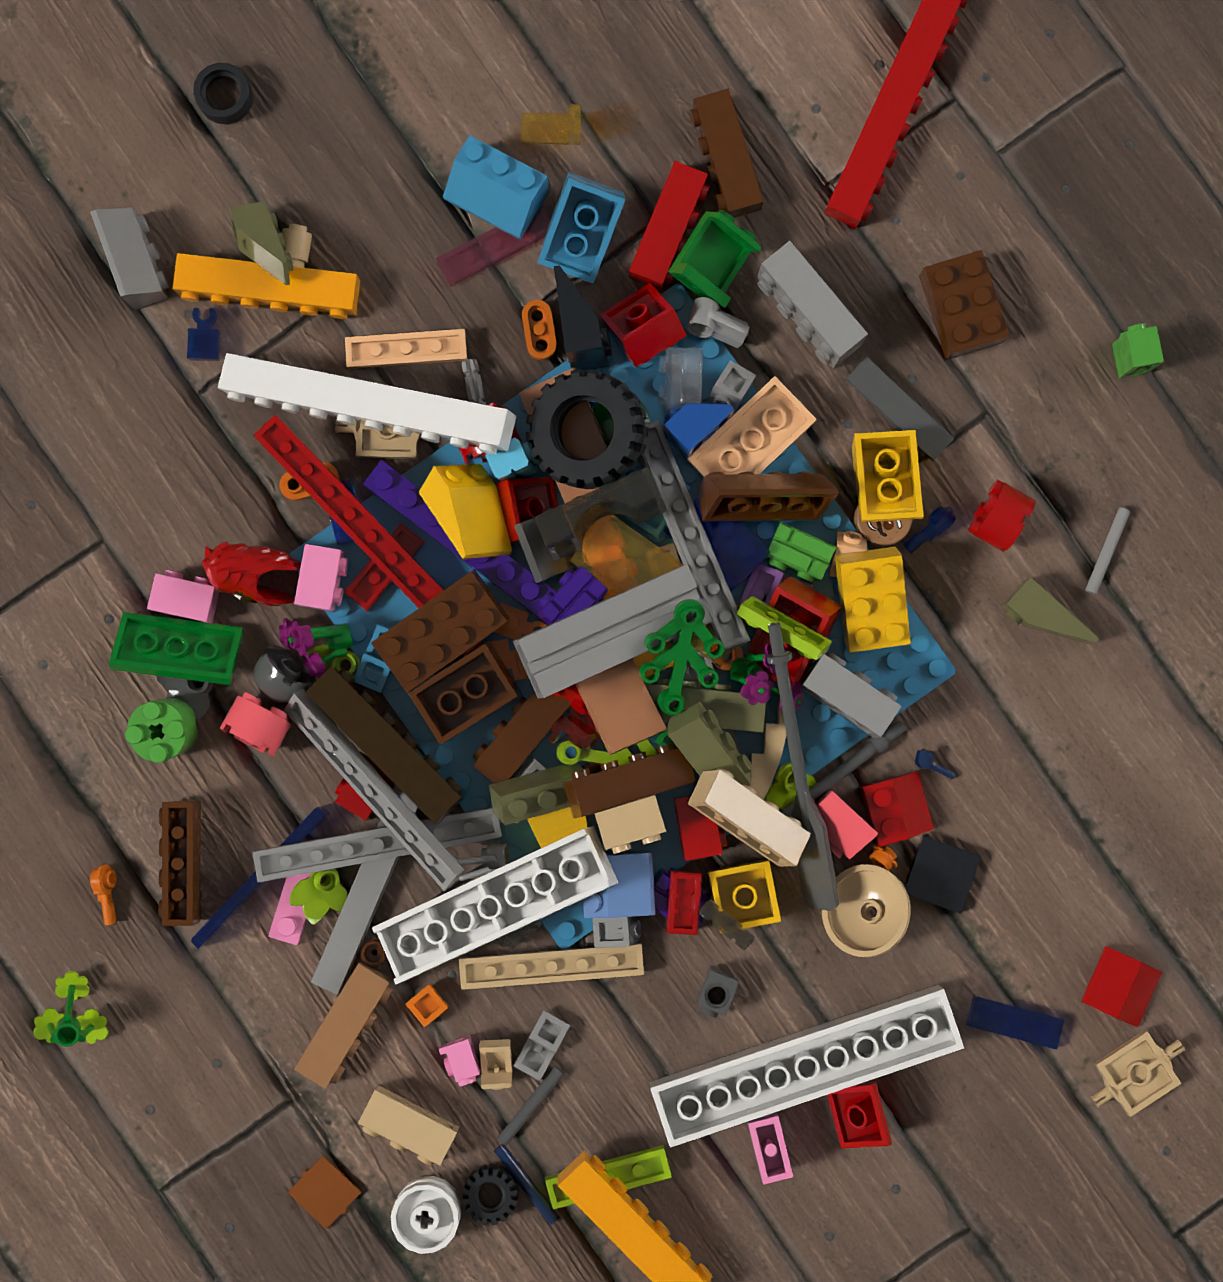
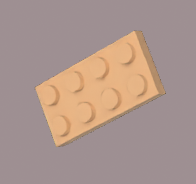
M774 376L687 458V461L703 478L705 475L713 472H723L725 475L739 474L741 472L761 474L817 419Z

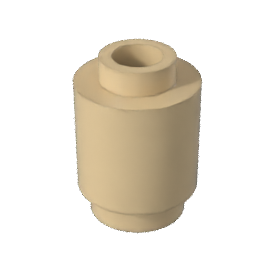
M289 224V228L282 229L286 247L284 253H290L293 267L304 268V264L308 263L312 234L307 232L306 226Z

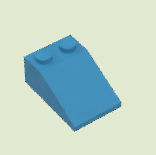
M568 171L537 263L554 269V266L560 265L566 274L594 283L626 200L624 192Z

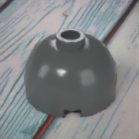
M276 645L268 646L257 661L254 668V679L263 699L270 703L288 704L295 692L302 689L306 692L314 684L316 676L310 678L309 674L304 673L305 667L302 664L304 662L302 658L296 656L294 661L286 655L289 650Z

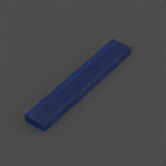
M323 806L316 807L280 846L304 842L330 813ZM255 871L193 936L191 942L198 949L204 947L266 881L257 882Z

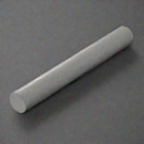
M1119 507L1085 591L1090 594H1097L1127 522L1130 511L1125 508Z

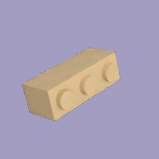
M380 1085L374 1090L358 1124L363 1126L362 1130L376 1138L381 1135L391 1140V1146L403 1152H406L408 1149L418 1154L417 1159L430 1166H433L434 1163L439 1166L441 1165L459 1129V1126Z

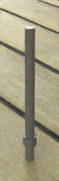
M898 721L888 728L882 737L870 738L868 740L869 744L809 789L813 800L824 794L874 754H881L889 748L888 744L906 731L904 725ZM795 800L780 812L785 816L792 817Z

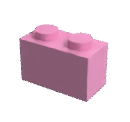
M305 544L294 601L295 605L335 612V606L341 605L343 588H339L341 576H346L348 569V558H344L345 553L342 550Z
M166 570L165 575L155 573L147 609L205 623H213L220 592L215 590L209 579L195 576L194 582L183 580L184 574Z
M777 1112L748 1121L747 1124L763 1185L792 1178L793 1173Z

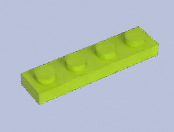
M664 1145L602 1161L606 1167L604 1171L612 1179L615 1176L619 1178L627 1190L672 1178ZM559 1173L545 1176L553 1210L575 1204L558 1187Z

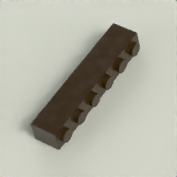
M331 666L305 693L434 824H439L465 798L460 793L463 789L462 786L451 776L446 779L438 771L441 765L430 754L424 757L416 749L420 744L408 732L402 735L395 728L398 722L386 710L381 714L373 706L377 701L365 689L360 692L352 684L355 679L343 667L338 670Z

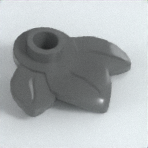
M157 677V681L162 686L170 689L166 698H177L187 703L195 712L197 718L195 721L202 718L210 708L209 693L213 689L214 683L204 682V685L198 688L195 686L194 680Z

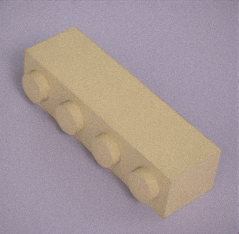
M721 768L703 771L689 799L688 805L778 867L797 866L811 833L801 827V822L779 812V807L776 804L762 800L756 795L757 792L753 788L741 785L735 781L733 774Z

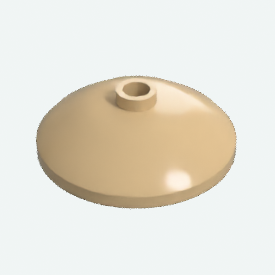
M865 864L844 870L836 877L839 905L831 911L822 910L823 924L829 938L838 948L853 956L876 957L887 953L901 941L909 925L911 906L904 885L893 873L879 866ZM875 907L877 909V915L874 918H872L870 915V911L872 908Z

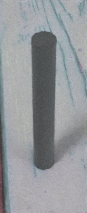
M555 1066L497 1137L503 1145L507 1146L562 1078L564 1073Z

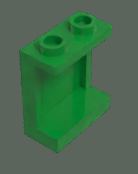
M719 210V212L706 211L668 273L697 296L713 299L721 308H725L731 299L725 292L751 252H759L762 246L754 241L756 237L747 229L737 227L733 223L734 218L730 214Z

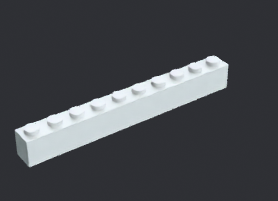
M226 353L217 387L228 394V399L244 403L245 399L248 398L255 400L254 404L266 408H272L273 404L282 405L281 409L290 413L299 414L300 409L310 411L309 415L315 418L326 420L328 415L335 416L338 422L348 425H355V421L364 422L365 427L377 431H382L383 427L393 428V433L406 437H411L413 432L422 434V439L439 443L440 438L450 440V445L467 449L469 444L479 446V451L494 455L497 454V450L508 452L517 417L508 409Z

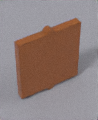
M322 1155L309 1170L302 1172V1177L287 1193L323 1228L327 1229L340 1214H346L347 1207L362 1191L325 1155Z

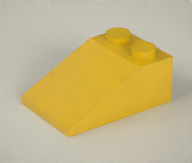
M916 430L855 433L852 443V456L861 522L923 519Z
M482 464L434 466L419 490V494L462 559L510 555L512 547L497 488Z

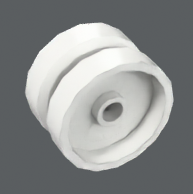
M435 1176L418 1177L409 1182L399 1193L391 1213V1227L398 1242L406 1249L419 1254L434 1253L446 1247L454 1238L462 1215L461 1199L451 1184ZM428 1211L429 1217H425L422 1212Z

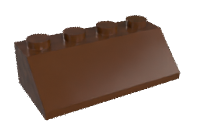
M775 471L768 474L741 472L725 475L723 472H713L705 475L698 487L702 521L819 520L838 495V489L823 474H811L808 471L796 474H783L782 472Z

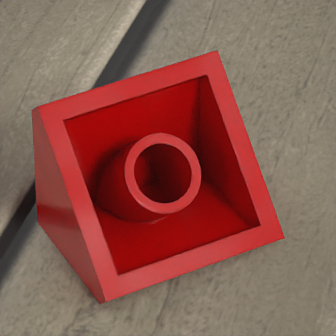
M1105 946L1081 1002L1138 1028L1162 971Z
M874 1079L827 1095L841 1149L892 1145L877 1083Z

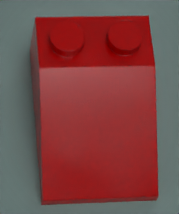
M791 576L776 587L769 602V606L826 638L829 636L843 607ZM758 628L747 653L750 652L756 655L766 654L765 645L771 643L769 633ZM784 643V647L792 653V660L788 661V672L792 686L796 681L802 682L815 659L803 657L796 648ZM757 661L762 670L767 672L769 678L777 682L776 674H772L770 668L765 667L763 661Z

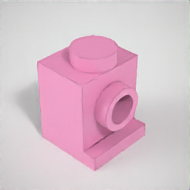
M470 1035L442 1044L439 1047L440 1055L447 1054V1058H444V1064L448 1075H454L455 1081L458 1082L459 1086H464L477 1080L476 1076L480 1074L481 1067Z

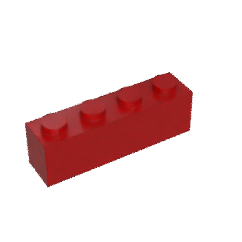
M674 161L629 269V278L645 285L651 283L655 289L660 291L663 290L665 283L671 284L674 277L668 271L674 263L676 256L679 255L687 242L684 239L687 229L693 230L699 216V213L695 211L698 202H705L711 187L706 184L707 173Z

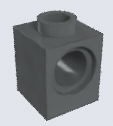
M709 967L696 999L697 1005L702 1006L700 1011L717 1018L718 1014L726 1016L739 984L738 978ZM718 986L724 989L725 995L721 1001L713 1002L709 1000L708 992L712 987Z

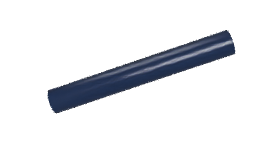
M503 1144L498 1146L494 1150L496 1155L550 1225L559 1218L558 1214L553 1210L552 1206L507 1147Z

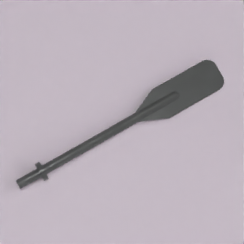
M779 622L768 624L772 653L767 655V662L775 665L796 786L792 818L800 821L801 827L811 833L798 862L804 900L810 907L831 911L839 905V896L828 831L808 789L787 662L792 660L791 651H785L781 626Z

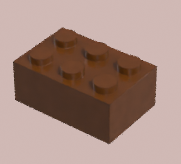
M982 250L923 268L919 278L946 360L1001 344L1010 336Z
M491 643L482 645L408 692L440 745L447 743L523 695Z

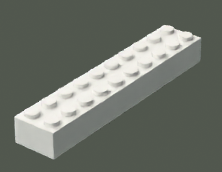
M936 985L650 1082V1089L671 1148L964 1049L945 990L941 986Z

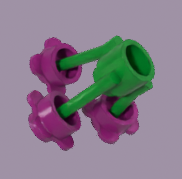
M283 618V625H279L278 636L280 642L285 643L286 648L298 650L300 656L306 657L307 660L302 662L305 667L303 671L305 674H309L310 678L317 676L319 679L327 671L324 664L339 656L347 655L346 648L353 646L347 623L310 628L309 625L300 626L298 620L291 621L290 619ZM322 638L326 639L328 649H335V651L323 658H320L317 651L309 656L306 650L313 648V640Z

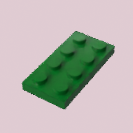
M123 612L108 664L110 670L231 685L243 640V627Z

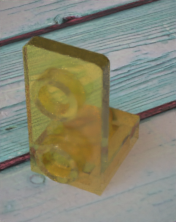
M569 104V113H522L521 142L524 144L581 145V104Z

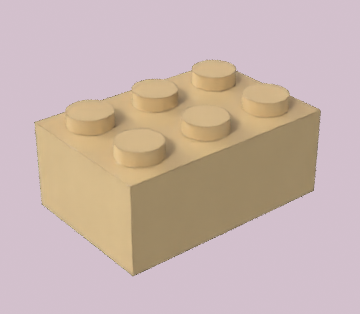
M655 795L594 813L605 850L612 848L613 854L631 849L630 842L640 839L643 845L661 840L660 833L666 832Z

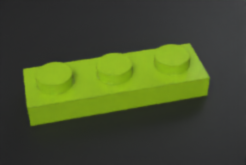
M754 596L743 602L736 614L742 617L748 625L754 628H761L768 633V624L779 622L783 643L796 648L800 655L809 659L818 660L828 651L832 643L831 640Z

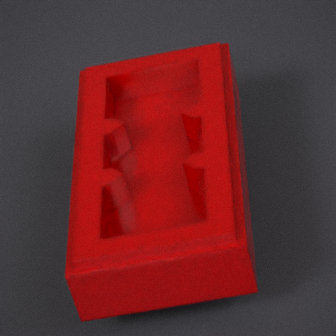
M670 871L666 933L698 935L702 872Z

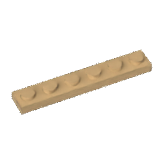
M636 943L627 947H587L459 958L461 990L644 975L642 943Z

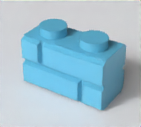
M513 438L510 441L508 452L497 450L496 455L488 453L485 455L494 476L500 481L521 479V476L526 478L537 473L536 463L539 461L533 459L530 453L533 447L530 446L529 442L523 443L519 439Z

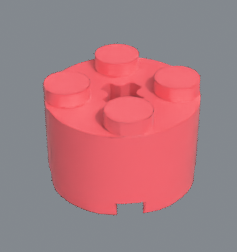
M244 692L242 697H236L219 729L227 733L230 728L229 732L237 740L262 753L268 748V755L274 757L291 727V724L288 722L290 718L287 717L288 714L273 706L270 710L263 708L260 699Z

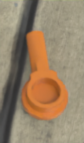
M108 864L92 869L90 885L93 894L97 895L98 902H101L104 925H113L117 921L111 891L116 886L117 876Z

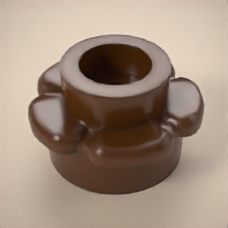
M378 937L373 940L367 939L362 943L360 959L363 963L370 965L372 968H378L383 965L384 961L388 960ZM372 950H377V955H373Z

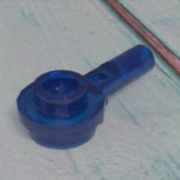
M950 506L936 508L928 517L930 520L928 525L921 532H917L903 546L912 554L927 539L931 540L946 531L956 520L953 509Z

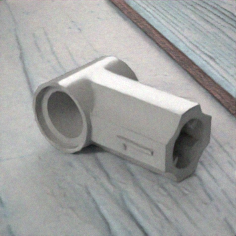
M706 297L694 300L687 324L689 333L696 337L708 338L711 336L736 348L743 344L750 327L747 322L721 311L716 301Z

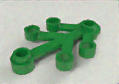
M686 599L679 602L674 610V618L657 632L648 634L644 640V645L649 652L658 654L664 650L665 640L679 631L678 640L651 662H646L639 668V676L644 682L651 684L659 679L660 671L673 661L669 687L659 694L657 700L661 710L670 716L679 714L685 706V700L681 695L687 660L697 672L698 680L704 687H714L719 680L716 671L706 665L691 645L692 633L694 631L704 643L703 649L710 658H719L724 653L723 643L718 638L713 637L703 623L705 617L703 606L694 599ZM693 611L694 616L686 620V615ZM654 639H659L657 646L650 647ZM713 644H718V648L714 652H710V647ZM654 669L651 676L645 677L647 670ZM712 673V678L708 681H704V677L707 674ZM672 701H678L674 707L669 708V704Z

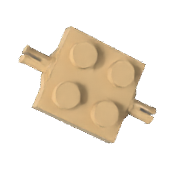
M336 420V433L354 434L357 458L417 459L418 441L421 434L412 432L411 437H406L393 433V428L383 427L382 431H377L365 427L364 422L355 421V425H348Z
M1143 1030L1094 1062L1103 1077L1106 1087L1090 1096L1099 1108L1102 1104L1114 1098L1121 1104L1128 1116H1133L1182 1084L1174 1073L1170 1060L1185 1051V1048L1177 1039L1174 1043L1162 1049L1156 1045L1148 1031Z

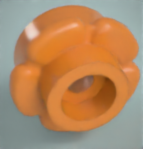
M886 845L873 847V853L869 856V859L875 866L882 867L888 871L892 867H897V863L894 861L897 855L891 848Z

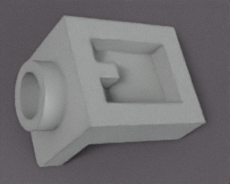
M730 360L715 383L708 402L711 404H730L734 408V415L756 375Z
M637 916L592 918L595 948L632 946L638 943V938L641 937L640 920H637Z

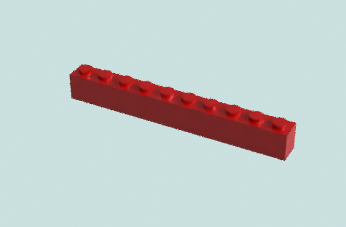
M922 0L824 212L825 215L854 228H857L860 220L867 221L874 206L868 202L873 193L879 195L886 180V178L881 177L885 166L891 169L898 154V151L893 150L897 140L904 141L911 126L905 122L910 113L916 115L923 100L918 94L922 86L928 89L935 74V71L930 68L934 60L941 61L947 48V44L942 42L946 33L953 35L960 19L955 14L958 7L965 9L968 0Z

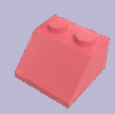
M827 790L815 801L827 826L831 852L840 859L844 855L847 859H851L878 835L867 822L833 791Z

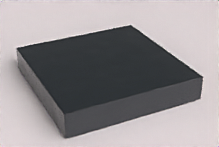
M922 835L904 887L910 896L961 914L981 856Z

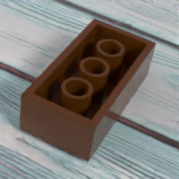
M474 569L372 641L371 644L408 693L508 622L510 618Z

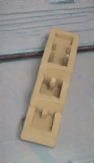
M779 696L777 697L776 724H764L762 754L750 753L752 771L751 785L749 787L753 788L757 792L756 795L762 800L771 786L782 756L787 735L783 711L779 708L781 701Z

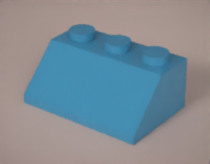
M469 135L454 159L443 199L521 240L549 194L550 186L547 175Z

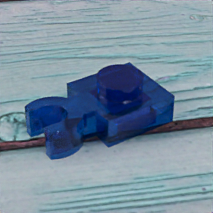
M199 308L193 309L192 316L197 323V329L188 328V360L219 361L220 331L212 329V326L217 321V312L214 308H210V315L206 320L200 319L201 311Z

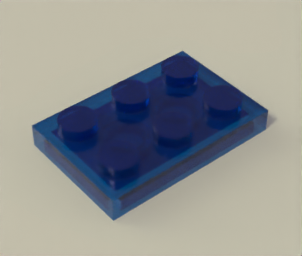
M698 496L693 501V504L729 590L732 592L771 551L741 521H702ZM667 527L664 531L672 538L669 528Z

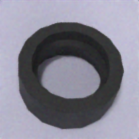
M220 62L208 65L199 72L194 82L193 95L196 104L207 119L217 124L229 125L240 121L248 114L253 102V91L247 77L238 67L230 63ZM223 77L235 80L241 90L238 102L226 110H217L211 107L206 98V90L209 85L216 79Z

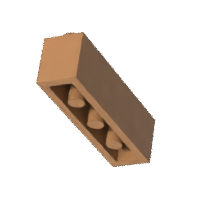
M362 961L359 962L294 1070L324 1089L327 1088L330 1082L336 1085L345 1071V1068L341 1066L346 1056L352 1058L361 1044V1041L357 1040L361 1031L364 1029L368 1032L377 1018V1015L373 1012L378 1003L384 1005L391 995L393 989L389 985L393 979L376 968H372Z

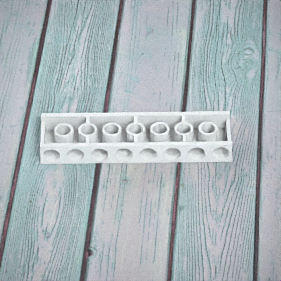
M592 826L573 833L372 927L373 933H377L396 978L393 980L395 984H399L612 887L619 882L596 830Z

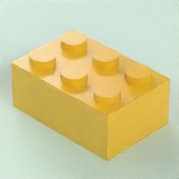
M896 547L835 555L840 605L843 606L841 618L844 643L849 652L911 644L903 560Z

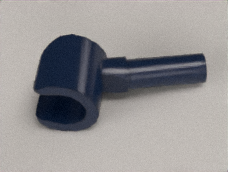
M917 750L916 766L936 771L951 780L954 778V772L933 763L935 753Z

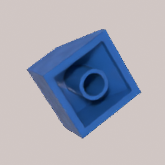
M686 403L681 409L675 406L664 417L663 432L671 444L687 459L732 417L734 408L730 404Z

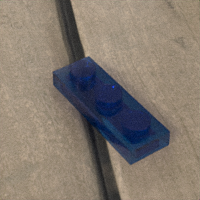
M973 995L966 1025L1057 1050L1064 1019Z

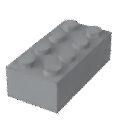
M790 240L761 263L757 277L759 279V282H757L759 288L766 296L772 295L779 303L777 305L779 312L787 320L791 318L798 326L796 331L805 342L810 340L817 349L815 351L816 356L824 365L830 364L834 369L861 347L868 333Z

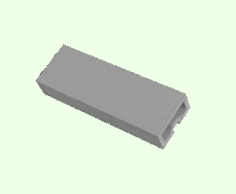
M688 564L679 566L513 640L537 697L545 698L649 651L644 645L645 637L650 633L657 632L674 618L676 605L683 600L694 599L698 601L705 610L704 625L712 622L709 615L712 613L711 606L705 597H699L696 590L697 586L700 585L696 572L692 568L689 569ZM693 611L686 615V620L694 616ZM679 631L665 640V643L677 638ZM654 639L650 647L657 646L659 639Z

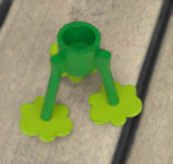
M68 971L64 977H58L55 981L57 985L55 994L60 998L67 997L65 1013L58 1014L54 1008L44 1010L42 1016L39 1015L34 1019L36 1027L33 1034L35 1038L39 1040L46 1039L48 1043L57 1042L64 1047L73 1046L77 1041L84 1042L86 1040L89 1044H93L97 1039H105L108 1036V1029L105 1026L107 1018L99 1016L97 1010L91 1008L84 1015H79L77 1018L72 1017L73 1001L77 1000L78 997L87 996L90 992V988L87 985V977H79V974L75 971Z

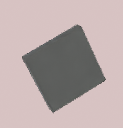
M563 507L514 525L536 583L584 563Z

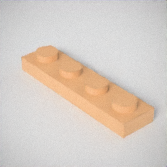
M465 329L345 337L346 364L348 369L467 360Z

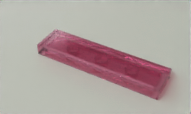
M541 205L521 240L495 227L437 257L436 260L451 287L545 238L551 220L543 205Z

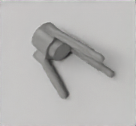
M500 838L474 842L487 845V848H482L480 857L456 859L459 865L482 863L483 866H488L460 875L459 880L464 881L488 874L509 864L510 854L508 845L506 843L501 844Z

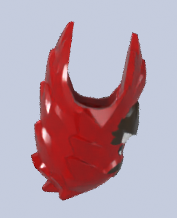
M227 541L219 543L213 550L208 546L205 547L202 564L207 578L216 591L223 594H233L240 601L259 602L269 607L294 603V597L266 587L258 580L261 574L271 570H296L301 568V562L289 556L286 552L270 549L265 546H247L245 543L228 544Z

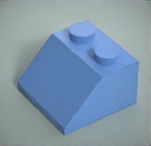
M652 853L606 854L619 883L583 899L584 918L656 915Z

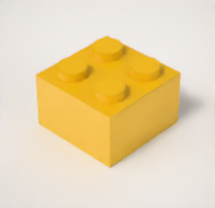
M768 859L707 870L720 933L781 922L770 861Z

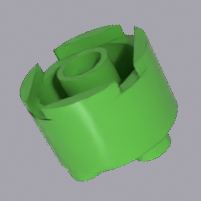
M157 699L144 703L135 709L129 719L125 737L140 757L155 763L167 761L185 754L193 747L198 737L195 721L197 718L193 709L180 699Z

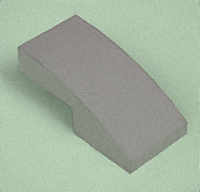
M543 1011L513 1067L540 1081L570 1025Z

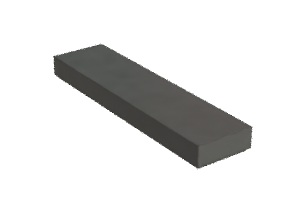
M868 357L845 379L899 431L916 430L917 448L932 462L955 439Z

